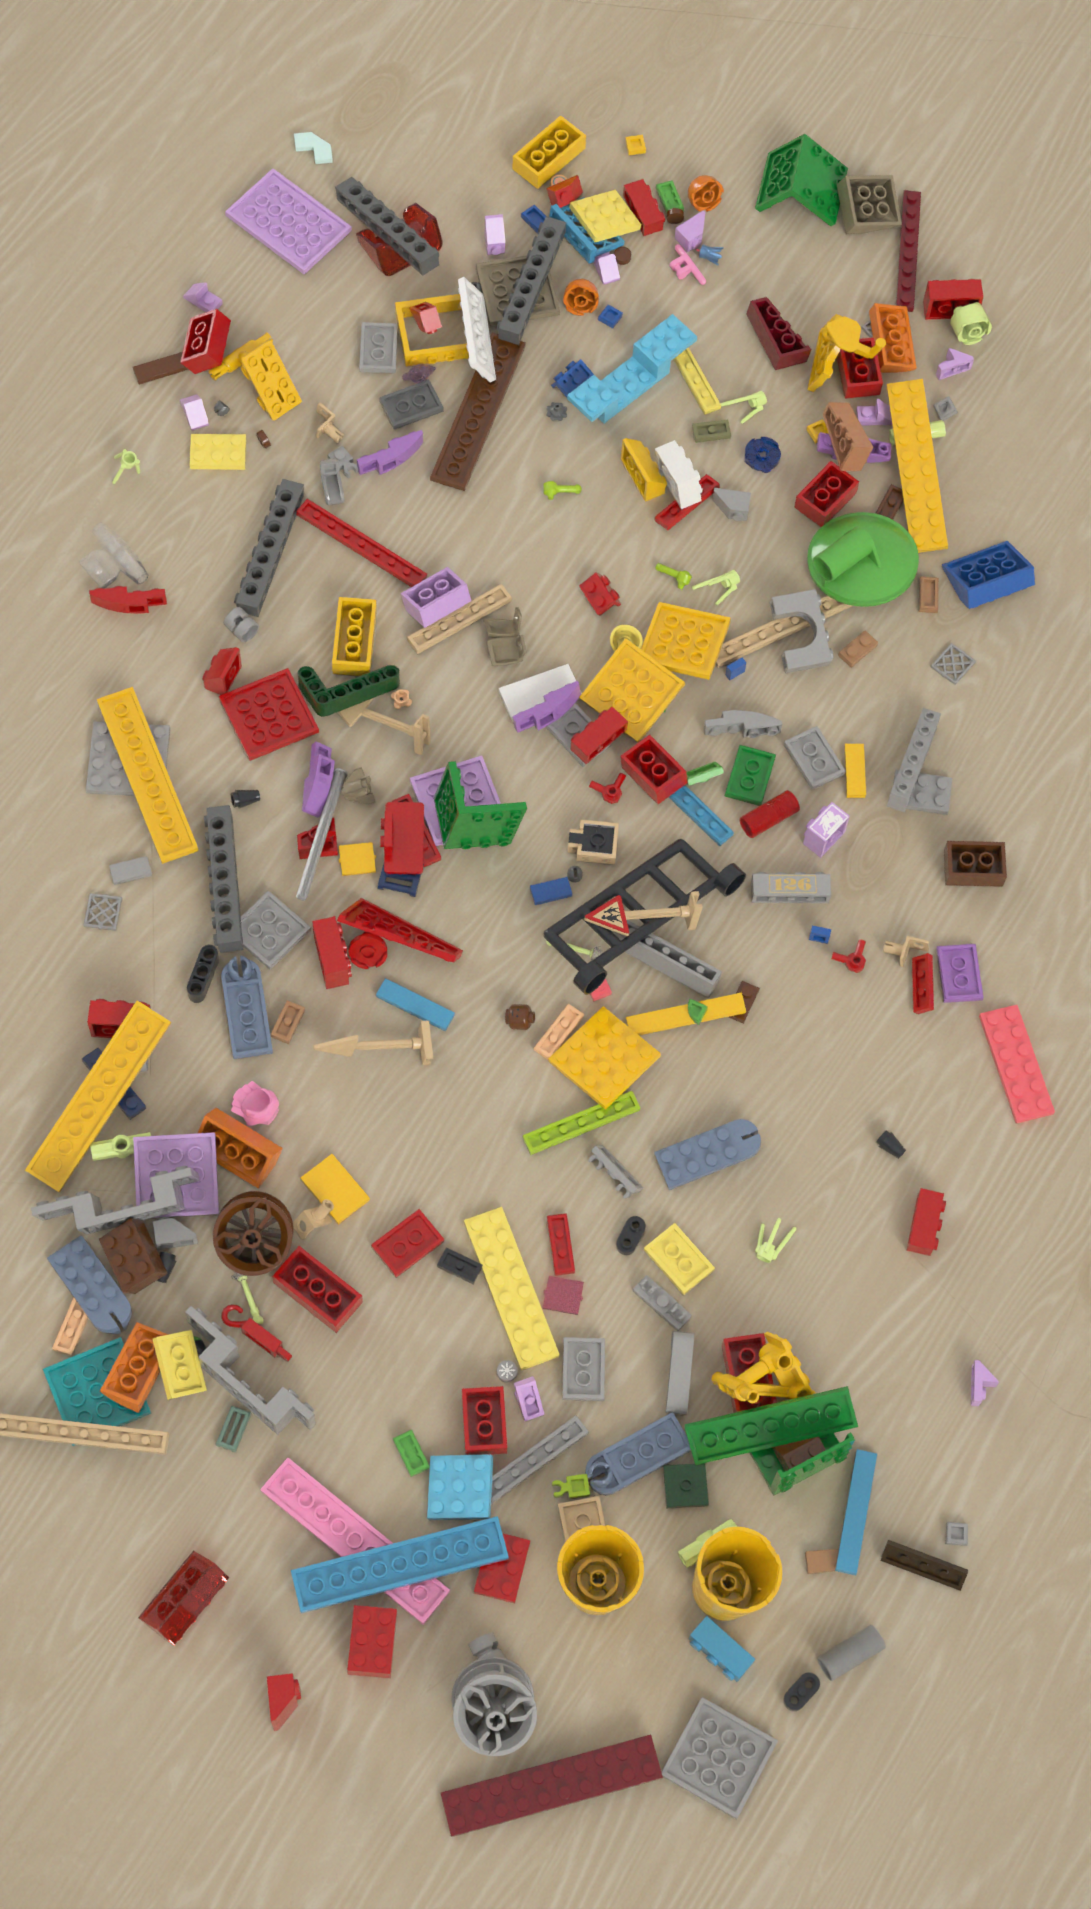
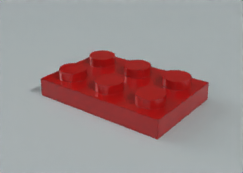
M418 1209L372 1243L371 1248L397 1278L444 1242V1238L423 1212Z
M502 1533L509 1559L480 1566L474 1593L515 1604L531 1540Z

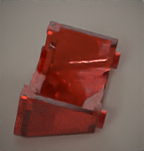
M417 203L408 206L403 212V219L406 225L413 228L432 248L434 247L439 251L443 245V240L436 217ZM364 229L356 233L359 244L384 275L392 276L411 266L380 237H375L374 232L370 229Z

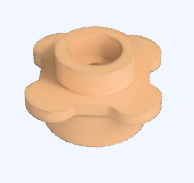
M400 689L391 694L396 709H400L402 706H411L412 700L409 699L408 690Z

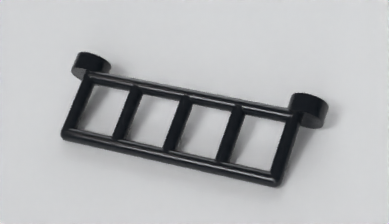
M678 839L546 929L543 936L579 971L574 977L573 984L585 995H588L595 991L607 976V971L603 968L605 965L674 917L639 919L643 925L622 940L611 930L585 921L610 946L608 950L589 963H586L559 936L561 933L580 920H584L587 914L618 895L621 896L622 903L630 911L646 910L625 889L647 874L676 900L668 908L686 906L691 892L685 894L658 868L679 852L708 878V880L691 891H699L698 900L715 888L725 897L731 895L742 885L746 878V873L735 863L729 864L719 873L685 840Z

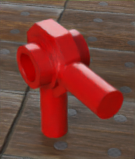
M619 773L614 784L606 786L592 780L589 787L602 793L604 801L610 804L618 803L622 796L620 787L626 775Z
M859 939L855 952L848 956L833 952L831 959L845 963L849 971L856 973L862 971L866 962L862 955L866 941Z

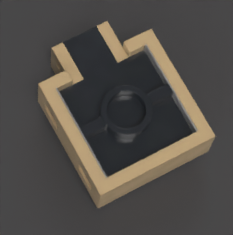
M580 820V830L570 829L568 853L577 854L576 861L615 865L619 823Z

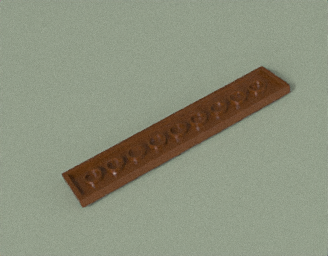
M491 333L490 341L496 380L489 382L475 370L432 471L430 481L465 492L526 347V342L520 341L519 345L498 339L499 334Z

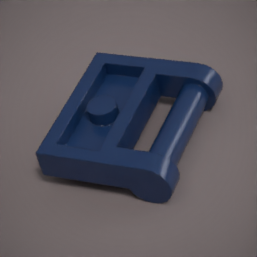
M383 864L377 889L393 890L416 897L421 874H386ZM390 877L412 882V886L388 882L386 878Z

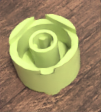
M979 302L964 307H957L950 321L959 342H963L965 345L980 342L983 340L982 336L988 335L992 329L991 322Z

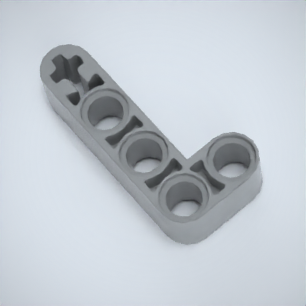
M672 1331L666 1413L673 1412L674 1414L687 1415L694 1347V1333Z

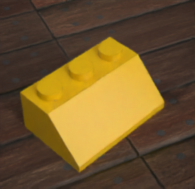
M628 438L623 439L621 461L645 502L665 494L667 481L663 475H660L658 465L655 461H652L648 448L644 447L641 441Z

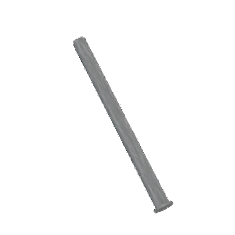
M335 768L333 771L334 777L296 895L297 899L305 901L308 897L342 784L348 776V773L341 768Z

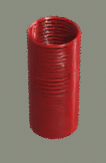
M786 790L740 817L741 827L748 837L754 838L799 812V802L791 791Z

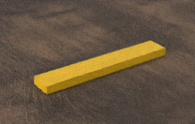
M742 992L699 1001V1003L708 1006L701 1022L746 1013ZM688 1004L626 1017L628 1027L639 1036L696 1024L689 1016Z

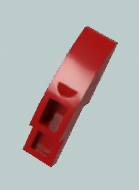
M115 586L113 588L89 590L91 603L116 612L149 613L148 606L167 605L165 589L154 588L148 591L136 590L128 593L127 586Z

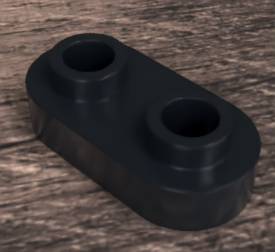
M632 1216L626 1221L616 1242V1248L622 1255H630L636 1250L646 1228L645 1221L641 1217ZM637 1223L639 1227L633 1228L632 1224ZM627 1240L630 1242V1245L625 1246L623 1242Z
M804 1673L784 1695L783 1702L785 1707L790 1711L802 1709L820 1687L819 1678L813 1673ZM805 1682H811L812 1688H806ZM796 1697L798 1703L792 1704L790 1698Z

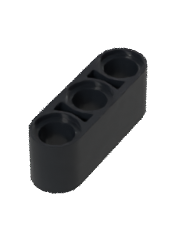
M208 944L201 948L187 984L188 997L194 1003H200L205 999L219 963L218 951L213 945ZM208 954L214 955L211 959L205 958ZM200 972H207L205 976L198 975ZM194 989H200V990H201V991H200L199 993H197V994L192 993V991H193Z

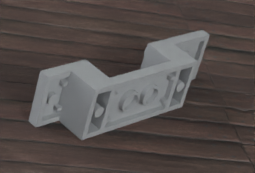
M187 1166L175 1168L176 1171L170 1173L168 1171L155 1173L156 1176L150 1177L155 1202L153 1200H145L140 1202L141 1205L139 1206L125 1205L121 1207V1210L115 1212L113 1210L102 1211L99 1197L88 1193V1191H81L76 1193L75 1197L62 1196L56 1198L55 1202L42 1201L36 1203L37 1206L31 1208L32 1216L44 1221L74 1213L77 1230L85 1234H91L118 1227L130 1218L146 1220L185 1210L180 1186L200 1181L199 1175Z
M190 1306L185 1311L188 1323L211 1343L199 1356L200 1365L204 1371L277 1435L294 1417L309 1430L313 1428L316 1424L313 1413L314 1409L306 1402L304 1404L297 1399L299 1396L292 1389L287 1390L282 1387L265 1405L266 1401L258 1393L254 1395L250 1391V1386L243 1380L239 1382L234 1377L235 1373L229 1368L239 1358L236 1340L230 1335L225 1336L220 1332L222 1330L221 1327L214 1321L210 1323L206 1319V1314L201 1309L197 1308L195 1310Z

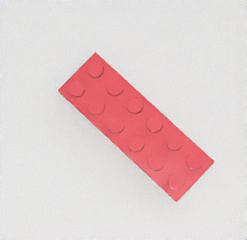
M1018 1005L980 1013L979 1018L1016 1124L1053 1115L1055 1110Z

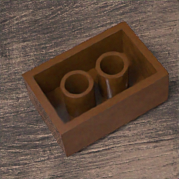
M947 841L944 848L945 885L1003 887L1007 878L1005 842Z
M130 1218L99 1238L123 1293L136 1294L168 1274L143 1220Z

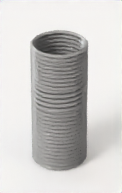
M870 1625L818 1656L817 1659L824 1674L829 1680L833 1681L840 1677V1675L842 1676V1674L858 1666V1664L860 1665L864 1660L866 1661V1659L876 1655V1653L885 1649L886 1646L878 1630L873 1625Z

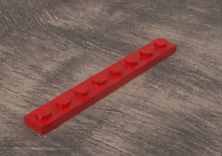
M306 499L296 511L297 516L410 587L427 578L426 572L311 500Z

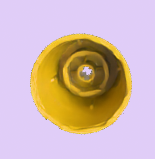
M610 1525L587 1526L571 1535L563 1545L557 1563L558 1579L567 1597L579 1610L591 1615H604L626 1605L638 1592L644 1576L643 1556L636 1542L621 1529ZM594 1578H595V1579L601 1578V1579H602V1580H601V1584H600V1583L595 1584V1583H594Z
M729 1527L715 1533L704 1543L698 1555L692 1591L697 1605L706 1615L721 1621L734 1620L763 1608L775 1597L782 1581V1564L779 1555H777L770 1544L771 1542L765 1536L749 1528Z

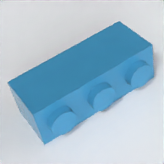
M708 1616L703 1619L688 1638L691 1641L690 1645L698 1652L700 1650L707 1655L706 1659L713 1666L718 1665L724 1670L722 1672L723 1675L730 1681L734 1679L738 1682L756 1660Z

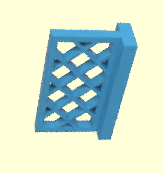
M557 204L551 206L549 217L566 222L564 237L589 264L595 262V257L624 245L625 241L619 235L611 238L617 241L614 243L608 242L607 239L594 242L592 238L586 237L583 234L587 233L583 226H576L573 221L580 223L574 214L571 216L564 213L565 211L572 212L569 208L570 204L561 208ZM593 244L602 245L603 247L597 249Z

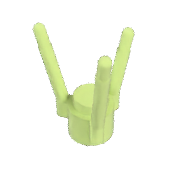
M759 391L752 395L720 404L721 406H726L748 400L750 407L756 409L740 421L743 424L757 412L763 410L762 405L767 403L764 392Z
M124 449L121 453L114 456V459L121 457V467L112 481L113 484L118 481L125 468L131 469L135 465L137 473L140 474V460L137 459L132 451Z
M731 570L719 577L694 585L692 589L706 585L711 586L721 582L723 587H728L729 589L715 603V605H719L732 591L737 589L736 584L740 583V578L735 570Z
M777 1219L768 1242H764L763 1245L765 1225L762 1223L755 1249L756 1257L767 1263L776 1260L779 1252L796 1231V1227L791 1229L777 1249L774 1250L775 1246L772 1242L781 1219Z

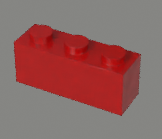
M644 179L625 184L623 197L630 210L641 223L640 230L643 236L662 231L665 216L663 212H660L656 198L653 199L650 186L646 185Z
M614 707L603 710L599 714L598 719L594 722H589L585 726V730L581 733H576L571 738L570 750L587 764L627 730L628 721Z
M920 1188L917 1195L907 1251L930 1256L933 1250H937L939 1238H936V1233L941 1230L943 1222L942 1219H939L940 1213H944L946 1201L943 1200L944 1193Z

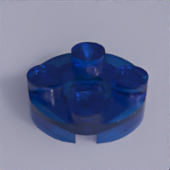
M769 437L750 440L745 448V463L754 470L769 473L780 462L781 451L778 443ZM764 451L766 452V456L762 457L758 453H762Z

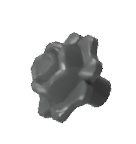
M552 402L551 406H547L548 412L546 415L552 421H562L563 418L567 417V407L563 406V403Z

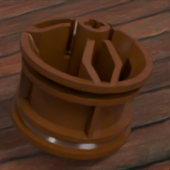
M248 1191L236 1195L223 1206L214 1225L213 1244L219 1259L232 1271L247 1276L263 1275L276 1269L285 1260L291 1248L294 1232L291 1214L284 1203L269 1193ZM255 1208L267 1211L261 1220L255 1218ZM242 1211L247 1224L244 1223V1219L235 1214ZM229 1222L243 1230L227 1228V1224ZM278 1222L280 1229L269 1228V1226ZM263 1236L279 1238L281 1240L278 1244ZM228 1237L239 1240L230 1244L228 1241ZM260 1242L263 1243L264 1248L269 1249L272 1252L268 1255H265ZM245 1247L252 1248V1258L241 1255Z

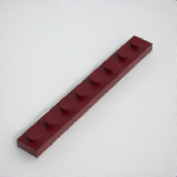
M904 190L896 306H905L908 312H913L921 192Z

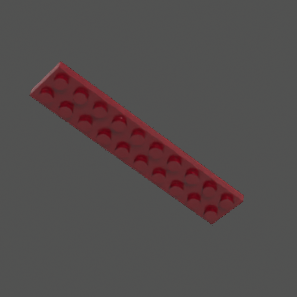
M650 1734L441 1792V1797L451 1837L663 1779Z

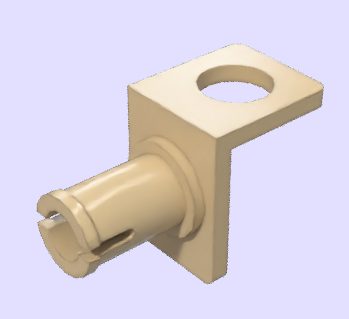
M319 402L316 411L326 421L318 428L316 438L326 433L338 443L344 437V433L333 425L335 414Z
M907 936L903 945L886 940V945H884L883 949L884 953L900 956V966L904 967L909 948L928 952L929 941Z
M323 1200L318 1207L304 1210L294 1220V1229L301 1239H305L314 1228L328 1225L332 1222L328 1214L334 1209V1205L330 1200ZM301 1220L306 1224L305 1232L300 1228Z

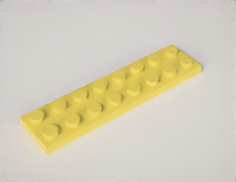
M500 1207L465 1219L464 1225L478 1261L483 1265L484 1277L520 1370L522 1371L558 1358L560 1354L503 1208Z

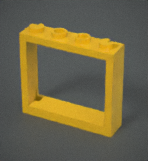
M460 294L395 302V315L405 366H418L421 364H434L469 358V352L466 348L467 343L410 351L403 319L413 317L409 307L423 302L436 306L438 313L462 310Z

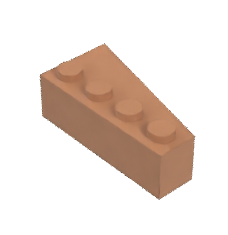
M829 402L823 412V417L840 470L861 471L874 447L850 404Z

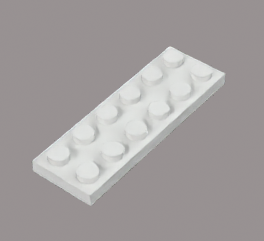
M465 277L458 279V292L461 297L462 320L465 324L464 334L467 338L468 362L472 369L477 370L483 378L485 377L489 382L496 380L484 296Z

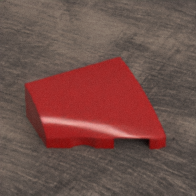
M334 817L331 820L320 857L338 855ZM318 825L312 827L309 831H304L297 835L300 859H308Z

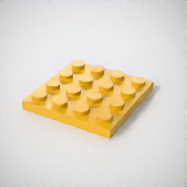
M659 602L641 650L669 671L710 680L731 618Z
M625 639L579 698L599 714L603 710L614 707L628 721L627 730L624 733L639 743L683 688L685 682L628 639Z
M603 1006L548 1058V1061L606 1110L661 1057V1054Z

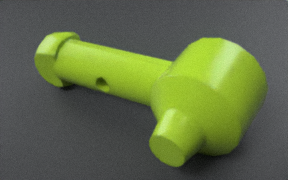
M548 481L543 484L544 495L548 496L549 500H553L554 495L557 493L579 494L582 491L579 484L557 485L554 481Z
M660 563L655 567L656 570L676 578L678 582L677 588L683 589L691 581L692 575L688 571H677Z

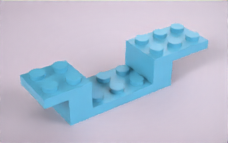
M672 314L633 344L631 358L601 381L595 375L591 376L569 393L567 399L591 422L598 418L605 424L670 373L671 360L695 343L697 336Z

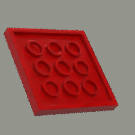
M288 668L219 696L220 703L249 761L319 733V728Z

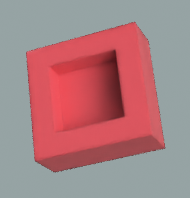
M606 978L595 991L590 993L593 1002L612 994Z

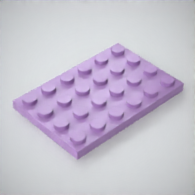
M275 169L270 170L225 211L226 217L302 274L307 273L352 231V226Z

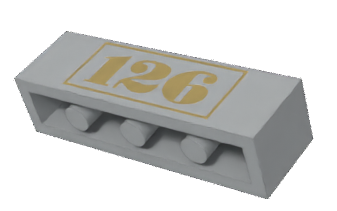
M758 872L753 874L751 879L752 903H829L831 898L830 874L823 872L806 874L804 872H797L795 874H786L785 872L767 874L766 872Z

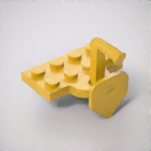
M835 314L819 331L807 390L814 392L823 385L826 379H830L833 373L832 364L840 349L854 352L865 358H873L885 347L886 341L883 338H878L872 348L859 343L860 325L855 320Z

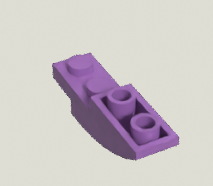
M422 430L410 432L408 435L400 438H393L391 441H388V449H381L377 453L364 455L357 459L359 474L362 475L377 469L379 475L404 463L422 445Z
M820 432L817 441V451L831 454L832 459L837 460L829 434ZM869 439L874 448L866 463L890 461L891 444Z
M575 681L549 692L543 696V703L512 716L517 733L533 726L540 730L563 716L581 695L579 682Z
M319 742L313 743L311 747L309 776L304 782L302 805L303 812L317 818L320 817L326 803L335 761L331 759L332 748Z

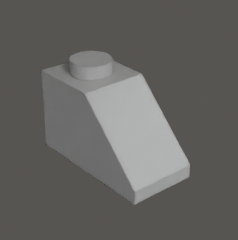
M714 488L713 502L728 519L747 521L751 493Z
M160 1217L157 1221H153L157 1250L198 1244L196 1233L174 1218Z

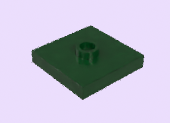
M705 1463L699 1465L663 1466L666 1509L704 1507L709 1505Z

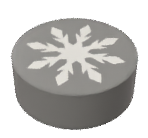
M509 1360L502 1361L497 1367L498 1378L503 1382L513 1381L517 1376V1366L515 1363Z

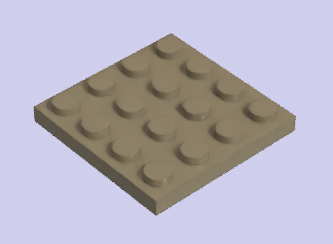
M527 256L476 263V270L490 326L497 325L499 320L503 319V310L510 303L508 302L510 293L516 289L514 288L517 278L521 277V268L523 264L527 263ZM550 272L529 320L560 315Z

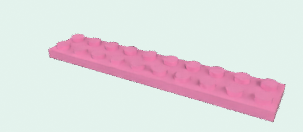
M289 1458L282 1463L260 1489L264 1495L340 1557L393 1544ZM434 1578L385 1591L384 1593L424 1625L450 1593V1589Z

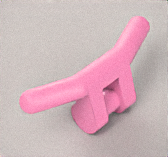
M677 244L675 250L680 257L673 260L669 266L677 272L676 275L679 279L685 278L687 274L692 272L698 282L704 285L706 279L682 246Z

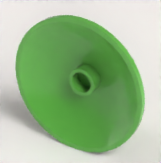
M857 512L836 517L816 532L808 548L807 564L813 581L826 595L847 605L869 607L890 602L910 587L917 574L919 554L912 536L899 523L879 514Z

